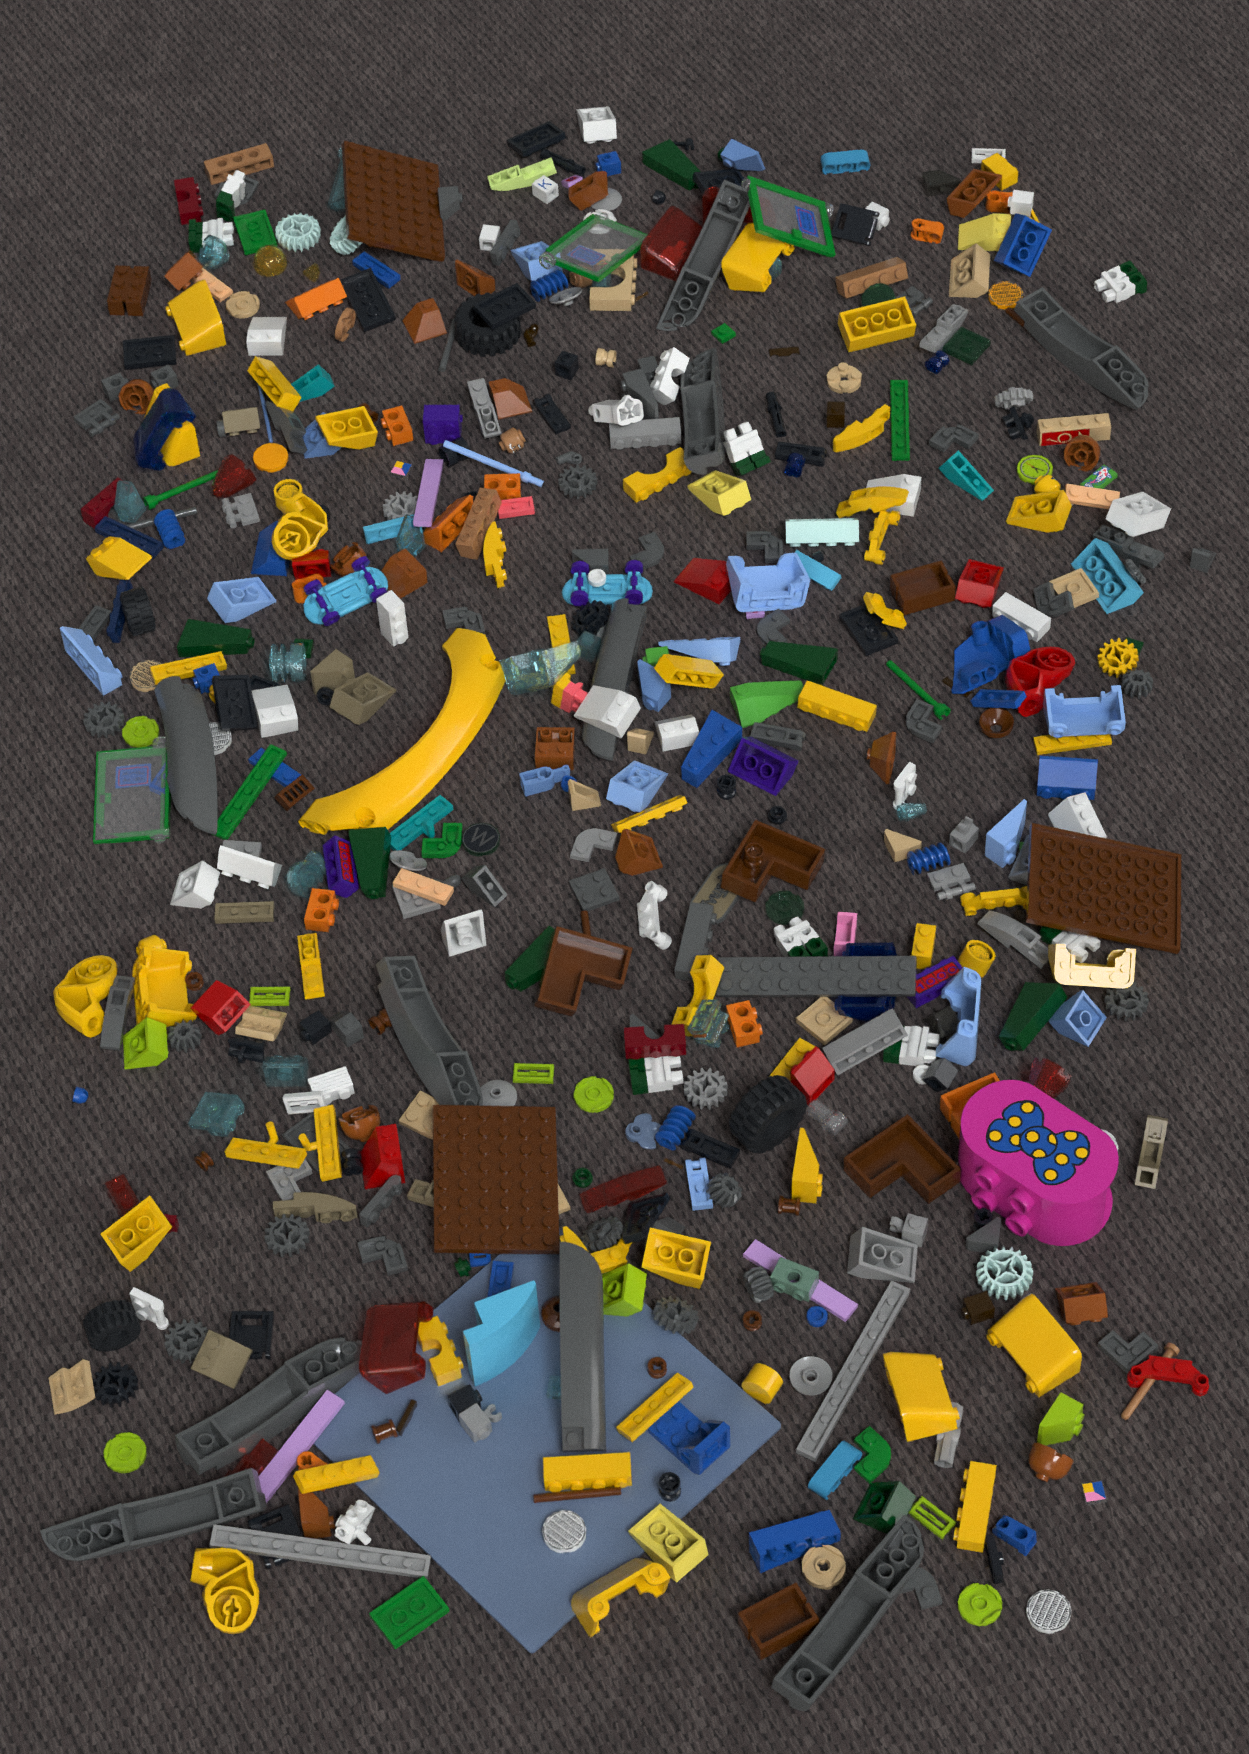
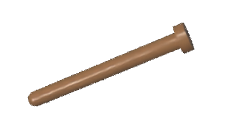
M1168 1342L1164 1347L1165 1352L1162 1357H1176L1180 1350L1176 1345ZM1145 1379L1122 1412L1121 1418L1124 1420L1130 1418L1156 1379Z

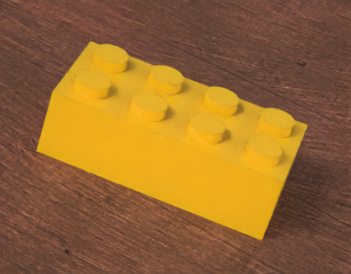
M906 297L840 312L838 318V326L848 353L915 335L916 323Z

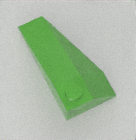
M801 680L745 683L730 687V701L741 727L744 728L754 725V722L761 723L786 706L797 702L804 686Z

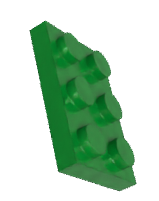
M266 210L233 217L245 255L278 248Z
M422 1576L370 1612L369 1616L396 1650L450 1611L435 1589Z

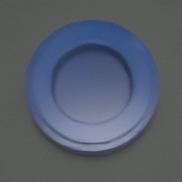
M814 1306L807 1311L806 1319L811 1326L821 1327L826 1324L828 1314L823 1307Z

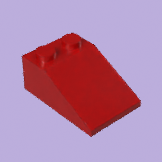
M693 558L674 580V583L719 605L731 592L726 561Z
M968 559L959 578L955 599L962 603H974L982 608H991L1004 567Z

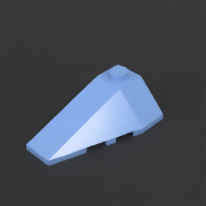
M718 637L710 640L700 638L692 639V641H689V639L664 640L658 643L659 646H668V649L700 659L719 662V666L730 665V662L736 660L740 637Z

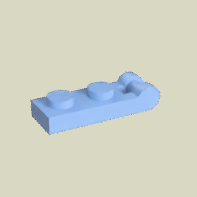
M699 1158L697 1161L685 1160L692 1211L712 1209L711 1195L706 1192L708 1190L707 1184L709 1183L706 1158Z

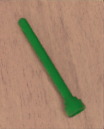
M218 469L156 496L149 494L143 497L145 506L148 505V510L156 508L158 502L220 477L223 471Z
M888 660L886 662V666L925 702L934 706V715L938 719L942 720V715L947 717L950 714L951 709L946 704L938 703L893 661Z

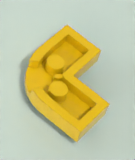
M865 593L863 599L870 614L876 613L883 619V624L904 629L907 623L901 611L886 608L881 595Z

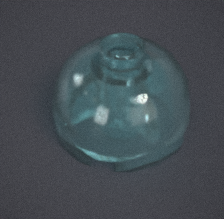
M208 235L203 243H206L204 248H200L198 260L202 263L203 268L216 270L228 261V248L222 239Z
M308 859L293 863L286 876L289 890L296 896L310 898L311 891L309 892L308 887L314 886L316 888L319 882L323 883L321 865L315 863L314 860Z

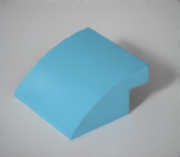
M534 1280L474 1302L477 1326L463 1331L469 1374L475 1387L491 1380L509 1368L523 1355L535 1338L540 1328V1317Z

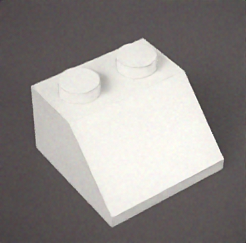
M692 715L654 722L662 751L692 746L699 734L696 719Z
M200 861L179 873L170 905L200 909L210 905L214 900L215 888L219 884L220 872L204 861Z

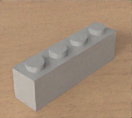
M680 418L647 419L635 423L631 422L624 426L609 423L611 449L616 448L620 450L629 447L640 448L643 446L657 447L659 445L674 446L681 444Z
M892 1008L822 1049L837 1075H840L907 1037L908 1034Z

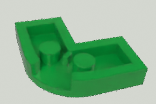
M443 823L442 838H423L422 858H447L456 854L462 844V823Z
M868 1426L854 1439V1443L867 1454L854 1467V1470L870 1484L889 1466L891 1449L887 1441Z

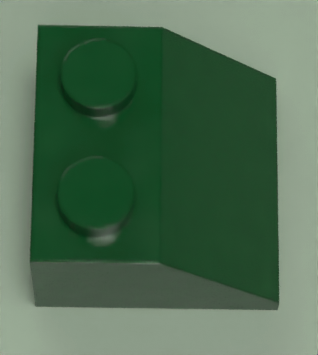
M900 1481L870 1483L853 1520L887 1534L904 1514L907 1516L908 1512L912 1509L916 1496Z

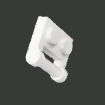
M911 762L906 765L894 781L895 800L893 801V808L895 810H902L905 799L908 795L912 796L916 790V765Z
M133 1287L129 1294L137 1317L143 1321L148 1319L156 1323L157 1328L160 1330L166 1329L169 1326V1322L163 1312V1301Z

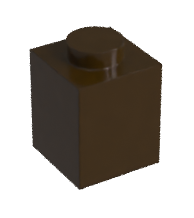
M827 401V428H844L845 402Z
M987 1291L964 1298L963 1306L960 1308L963 1319H968L970 1325L994 1318L995 1307Z

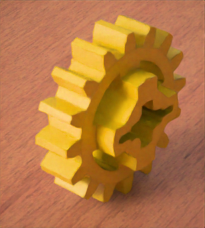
M1120 638L1117 639V642L1110 639V644L1104 643V648L1099 649V667H1102L1103 673L1108 671L1109 677L1115 674L1116 678H1118L1119 674H1126L1128 670L1133 671L1132 667L1137 668V661H1139L1138 650L1134 649L1133 643L1128 645L1127 639L1124 642H1121Z

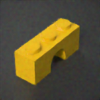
M435 1316L414 1324L415 1334L422 1351L425 1352L430 1349L440 1351L439 1355L429 1359L430 1369L438 1387L462 1378L461 1369L464 1366L460 1356L456 1357L454 1354L456 1348L453 1340H448L446 1336L449 1333L445 1322L441 1323L439 1317Z

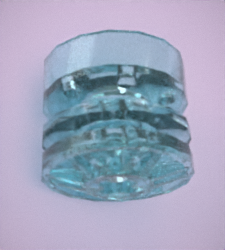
M281 643L280 652L277 644H271L269 669L273 682H279V674H281L282 682H286L287 676L290 673L293 682L306 681V674L303 673V670H306L304 643H291L290 651H287L285 644Z

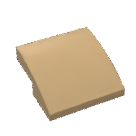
M249 1006L243 1013L242 1021L236 1026L235 1034L274 1041L282 1029L287 1013Z
M82 1359L70 1369L62 1367L49 1377L55 1415L72 1411L95 1399L90 1362Z

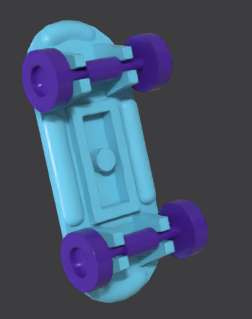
M363 556L352 563L351 566L355 571L354 573H350L322 587L319 580L309 582L303 588L308 595L304 603L306 618L314 624L330 626L336 623L340 617L371 602L376 603L378 597L387 593L388 581L386 576L376 568L367 567L370 561L366 556Z
M631 560L625 564V572L628 575L606 574V583L600 587H593L588 583L589 565L584 561H576L571 565L573 578L565 583L562 596L567 603L575 606L587 605L588 601L592 603L594 600L597 602L600 600L605 605H612L615 601L623 598H629V604L639 605L650 600L653 589L650 582L641 576L643 564L640 561Z

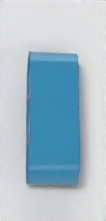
M865 150L825 153L820 158L822 171L825 175L827 173L837 174L846 171H868L870 169L868 152Z
M843 1440L811 1478L808 1489L823 1499L828 1500L827 1496L831 1491L834 1492L842 1483L840 1480L844 1475L847 1476L854 1468L853 1464L861 1459L862 1452Z

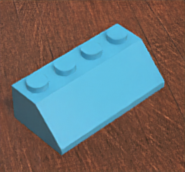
M1095 538L1071 563L1075 570L1082 568L1098 590L1099 598L1096 600L1106 614L1134 604L1144 593L1107 542Z

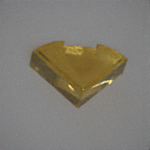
M314 263L303 271V275L315 283L319 278L318 276H320L319 266Z

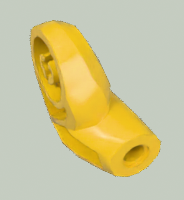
M299 492L279 506L283 515L278 520L272 533L271 542L274 551L281 558L287 560L308 555L316 548L320 538L328 531L327 514L320 505L302 492Z
M103 955L84 959L68 971L65 978L53 991L58 1014L65 1022L87 1037H95L102 1031L105 1013L99 1002L109 995L110 987L113 986L117 975L115 960Z
M196 1548L190 1582L204 1586L202 1597L210 1621L223 1633H243L251 1626L259 1606V1589L254 1579L253 1560L237 1549Z

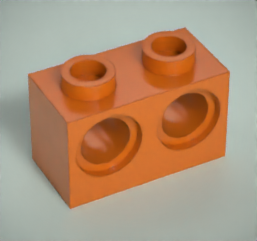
M403 406L383 410V418L380 419L382 428L387 430L385 431L387 440H391L393 446L413 441L412 428Z
M520 473L484 475V488L497 490L500 500L521 498Z
M312 888L304 917L306 930L329 932L330 926H334L335 915L333 913L339 907V899H336L334 890Z
M750 1001L726 1005V1016L736 1047L759 1043L760 1035H763L760 1023L757 1024L756 1022L757 1012L755 1007H751Z

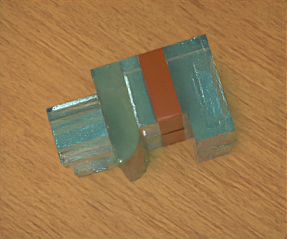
M718 999L702 1000L695 1013L696 1015H694L688 1027V1031L699 1044H707L710 1048H718L720 1046L721 1040L719 1035L727 1032L729 1028L726 1022L729 1015L721 1012V1003Z

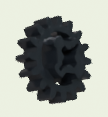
M594 600L592 603L588 601L586 606L581 605V610H576L577 615L572 616L574 619L571 622L572 628L580 636L584 635L585 637L589 633L593 635L595 630L599 632V627L605 626L604 621L608 620L609 609L600 600L598 602Z
M120 1362L116 1366L109 1363V1368L106 1369L102 1366L101 1373L95 1372L96 1379H92L95 1397L97 1401L101 1400L102 1405H106L109 1402L110 1408H113L114 1403L121 1407L123 1401L129 1403V1397L135 1398L134 1391L139 1389L137 1384L139 1381L134 1369H129L128 1364L121 1367Z

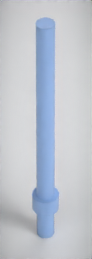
M447 440L443 444L445 448L505 473H520L521 481L527 484L529 482L542 487L544 483L543 480L531 476V473L521 472Z

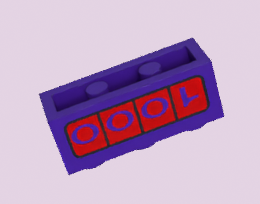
M334 835L323 845L328 890H334L336 895L347 898L359 889L355 859L351 842Z
M952 956L941 960L931 968H925L916 975V996H909L907 998L915 1008H918L941 996L942 989L963 967Z

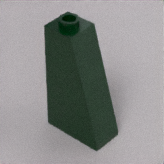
M670 139L642 152V163L648 168L688 191L699 188L692 177L694 172L701 171Z
M188 619L177 644L179 657L182 658L197 657L220 651L223 655L248 654L249 649L254 647L255 638L252 637L251 629Z
M769 641L766 647L761 649V665L823 686L838 660V649Z
M386 827L350 829L349 837L361 890L369 899L386 897L391 834Z
M548 926L505 971V981L510 989H517L522 992L541 980L554 931L553 927Z
M1025 982L999 1035L1005 1049L1010 1051H1024L1066 1000L1067 995L1060 984Z

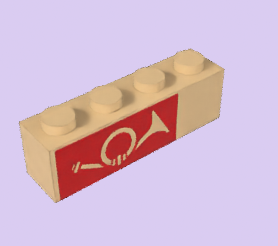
M1108 413L1040 419L1037 421L1039 446L1067 444L1073 437L1078 435H1088L1096 441L1110 440L1111 423Z

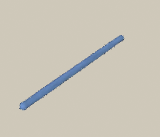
M257 383L269 443H272L273 438L264 392Z

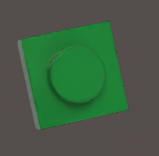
M724 323L712 330L711 335L723 344L735 337L736 332Z

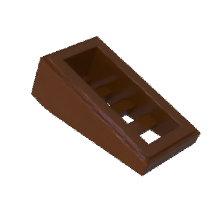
M302 774L275 796V799L286 811H289L315 788ZM300 781H302L305 784V786L308 788L307 790H305L301 786V784L299 783ZM295 785L302 791V794L294 787ZM289 790H292L297 795V798ZM285 794H287L292 799V802L288 800Z

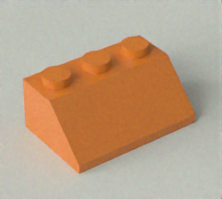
M336 278L285 301V303L298 319L304 318V320L313 317V313L316 311L321 313L328 310V306L331 304L336 306L343 303L342 299L346 298L347 295L339 278Z
M467 495L457 499L432 523V527H426L423 532L425 544L442 552L460 535L471 510L473 496Z

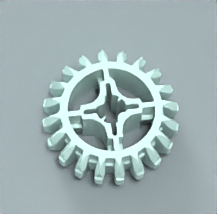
M294 213L292 216L287 215V218L283 217L275 229V236L279 245L283 249L287 248L288 251L293 249L294 252L297 249H300L302 252L303 248L309 250V246L314 247V244L318 243L321 236V229L317 219H314L313 216H308V214L302 215V213L299 215Z
M346 215L333 228L334 231L331 232L332 236L329 239L331 247L337 253L339 252L343 255H349L356 248H359L360 244H363L362 242L347 239Z
M1003 1245L1001 1250H998L996 1247H994L993 1252L987 1250L986 1255H982L980 1262L977 1263L976 1277L978 1278V1285H982L981 1289L983 1292L988 1290L989 1297L995 1293L997 1300L1000 1298V1295L1004 1296L1005 1301L1008 1299V1295H1011L1014 1300L1016 1293L1022 1297L1024 1291H1027L1032 1283L1033 1270L1031 1268V1261H1027L1026 1255L1021 1256L1020 1250L1013 1252L1012 1247L1009 1250H1005ZM1014 1266L1020 1270L1021 1276L1014 1270ZM988 1269L996 1276L995 1280L988 1274Z

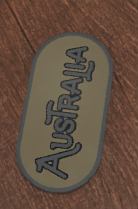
M728 863L716 866L691 900L694 903L713 905L714 913L717 914V924L726 919L740 898L739 895L720 888L722 874Z

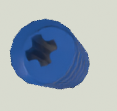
M556 269L554 272L542 276V278H537L536 281H531L530 289L532 296L539 302L540 297L546 299L545 293L550 297L552 295L551 290L556 294L558 292L557 288L560 291H563V285L565 288H568V281L563 272Z
M171 509L160 511L154 518V524L164 546L169 549L182 546L186 539L174 511Z
M941 842L937 843L936 846L930 845L929 849L923 847L922 851L916 849L915 852L909 851L907 853V863L912 875H914L915 869L921 874L922 867L928 872L929 865L935 870L936 863L943 867V861H946L947 865L951 864L948 850Z
M673 1106L667 1118L663 1121V1125L660 1126L659 1131L655 1135L658 1144L672 1151L676 1150L675 1146L680 1145V1139L685 1137L684 1133L688 1132V1127L692 1125L696 1115L686 1107Z

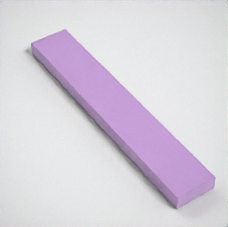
M443 459L425 460L413 519V526L432 527L444 464Z
M756 1239L743 1253L744 1258L758 1267L762 1266L769 1274H772L779 1258H784ZM819 1280L810 1299L844 1322L858 1308L857 1303Z
M326 1390L259 1475L260 1486L265 1494L266 1503L296 1467L299 1454L310 1449L345 1404L344 1400L329 1390Z

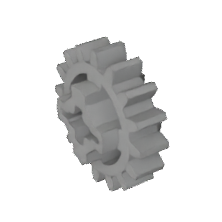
M1008 388V390L1002 391V393L995 396V406L997 408H1005V410L1015 406L1017 410L1033 401V392L1030 389Z
M405 491L401 495L396 492V496L389 495L390 500L385 499L383 512L384 517H387V521L415 514L418 496L413 497L411 492L406 495Z
M701 1068L700 1073L694 1070L693 1076L688 1075L687 1081H684V1096H687V1102L692 1101L693 1107L697 1104L700 1105L701 1110L704 1106H707L708 1110L711 1109V1105L718 1107V1101L724 1102V1096H727L728 1088L724 1075L719 1077V1071L712 1073L711 1068L707 1072Z

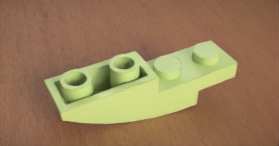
M548 158L520 169L519 165L487 177L492 190L508 191L532 186V183L543 175L548 177L557 172L552 158Z

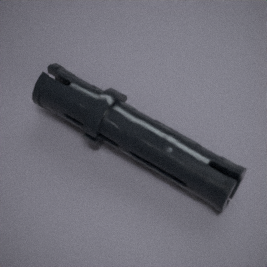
M545 148L540 153L541 159L552 158L555 165L564 168L567 172H573L581 177L586 172L585 166L575 163L572 159H566Z
M768 392L766 394L767 410L771 414L775 435L777 438L785 437L787 432L781 415V404L778 403L776 392Z

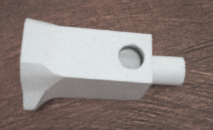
M625 395L621 400H606L592 404L589 407V414L594 416V422L615 423L624 426L631 422L641 421L644 417L642 402L638 399H633L630 395Z

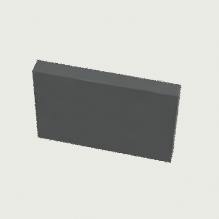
M314 1112L282 1134V1138L291 1147L303 1148L298 1138L303 1133L306 1134L310 1143L316 1141ZM338 1137L341 1161V1153L350 1148ZM306 1151L307 1156L305 1159L320 1175L318 1151Z

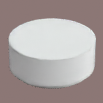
M601 569L591 570L588 573V583L593 587L603 586L606 583V573Z
M918 1065L914 1068L913 1079L915 1082L926 1084L922 1079L929 1066Z

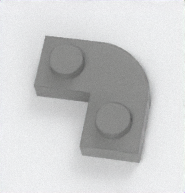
M597 828L581 832L575 840L570 859L589 862L594 847L613 851L618 833Z

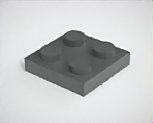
M605 868L569 880V885L582 911H591L620 900Z

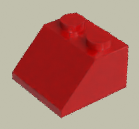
M318 549L310 552L308 555L292 559L295 580L313 574L331 577L329 550Z

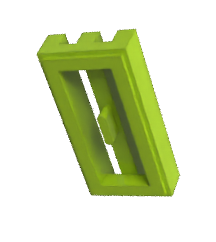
M251 987L250 1006H289L291 989L290 987ZM255 993H285V995H274V994L254 995V994H255Z
M514 1063L513 1083L553 1084L554 1064ZM518 1069H519V1070H550V1072H537V1071L518 1072Z
M923 1496L919 1498L908 1512L910 1516L941 1539L956 1525V1521ZM923 1504L924 1506H926L937 1516H939L941 1519L947 1522L948 1525L945 1526L943 1523L937 1520L936 1517H934L931 1513H928L926 1510L920 1507V1505ZM916 1510L923 1514L925 1517H927L929 1520H931L938 1527H940L942 1531L938 1529L936 1526H934L932 1523H930L923 1516H921L919 1513H917Z

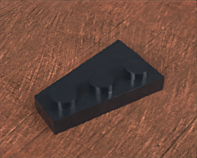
M668 1193L629 1203L622 1236L625 1244L637 1243L645 1239L649 1233V1228L653 1227L669 1202L670 1197Z

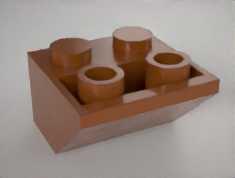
M605 171L594 172L569 187V200L582 211L597 201L604 199L608 196L607 173Z
M537 727L535 746L536 769L550 767L554 770L561 768L563 765H568L570 770H574L575 727Z

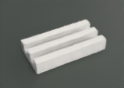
M972 148V163H981L982 160L996 153L1002 154V157L1005 158V149Z
M323 1091L290 1093L283 1096L288 1114L314 1112L315 1108L327 1106L325 1104V1097H323Z

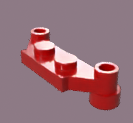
M1149 1355L1148 1360L1133 1366L1128 1372L1126 1379L1127 1384L1132 1388L1141 1387L1144 1379L1148 1378L1190 1384L1192 1392L1197 1396H1204L1207 1394V1390H1209L1208 1377L1201 1374L1192 1365V1361Z

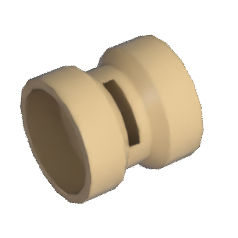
M598 348L595 360L596 365L602 366L606 364L608 367L613 368V362H616V351L609 350L607 352L605 349Z

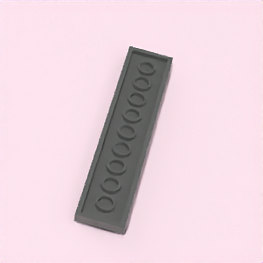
M916 956L718 957V961L724 966V970L717 987V997L916 996Z

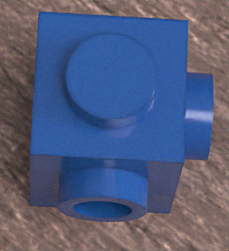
M617 152L597 155L596 171H605L607 176L620 174L621 162Z
M215 663L193 670L195 676L192 678L195 689L199 688L201 694L209 693L212 677L220 676Z

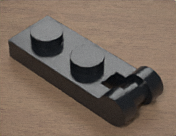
M549 393L541 399L536 398L532 400L533 405L555 435L571 429V424L554 403Z
M778 441L775 459L823 467L827 450L823 447Z
M689 1129L686 1134V1140H683L680 1144L681 1149L705 1157L729 1169L732 1168L740 1154V1149L694 1129Z

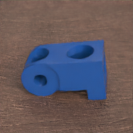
M1005 1515L999 1519L992 1529L995 1536L1018 1549V1552L1024 1556H1027L1037 1542L1035 1530Z

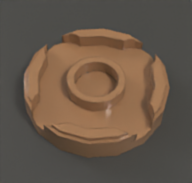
M347 307L342 312L336 326L335 339L343 342L349 336L347 332L350 328L354 327L356 312L353 309Z

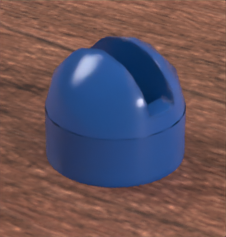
M567 775L562 778L561 787L564 792H568L569 779L576 781L574 777Z
M76 1087L72 1102H86L89 1096L88 1092L84 1088Z

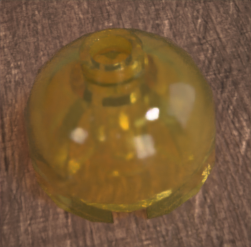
M265 245L259 248L254 255V268L256 273L261 276L271 277L280 275L287 268L286 255L278 246Z

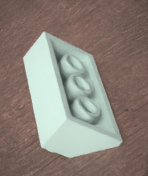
M858 518L785 519L786 543H790V547L801 546L800 543H808V546H819V543H826V546H837V542H844L845 546L855 545V542H859Z

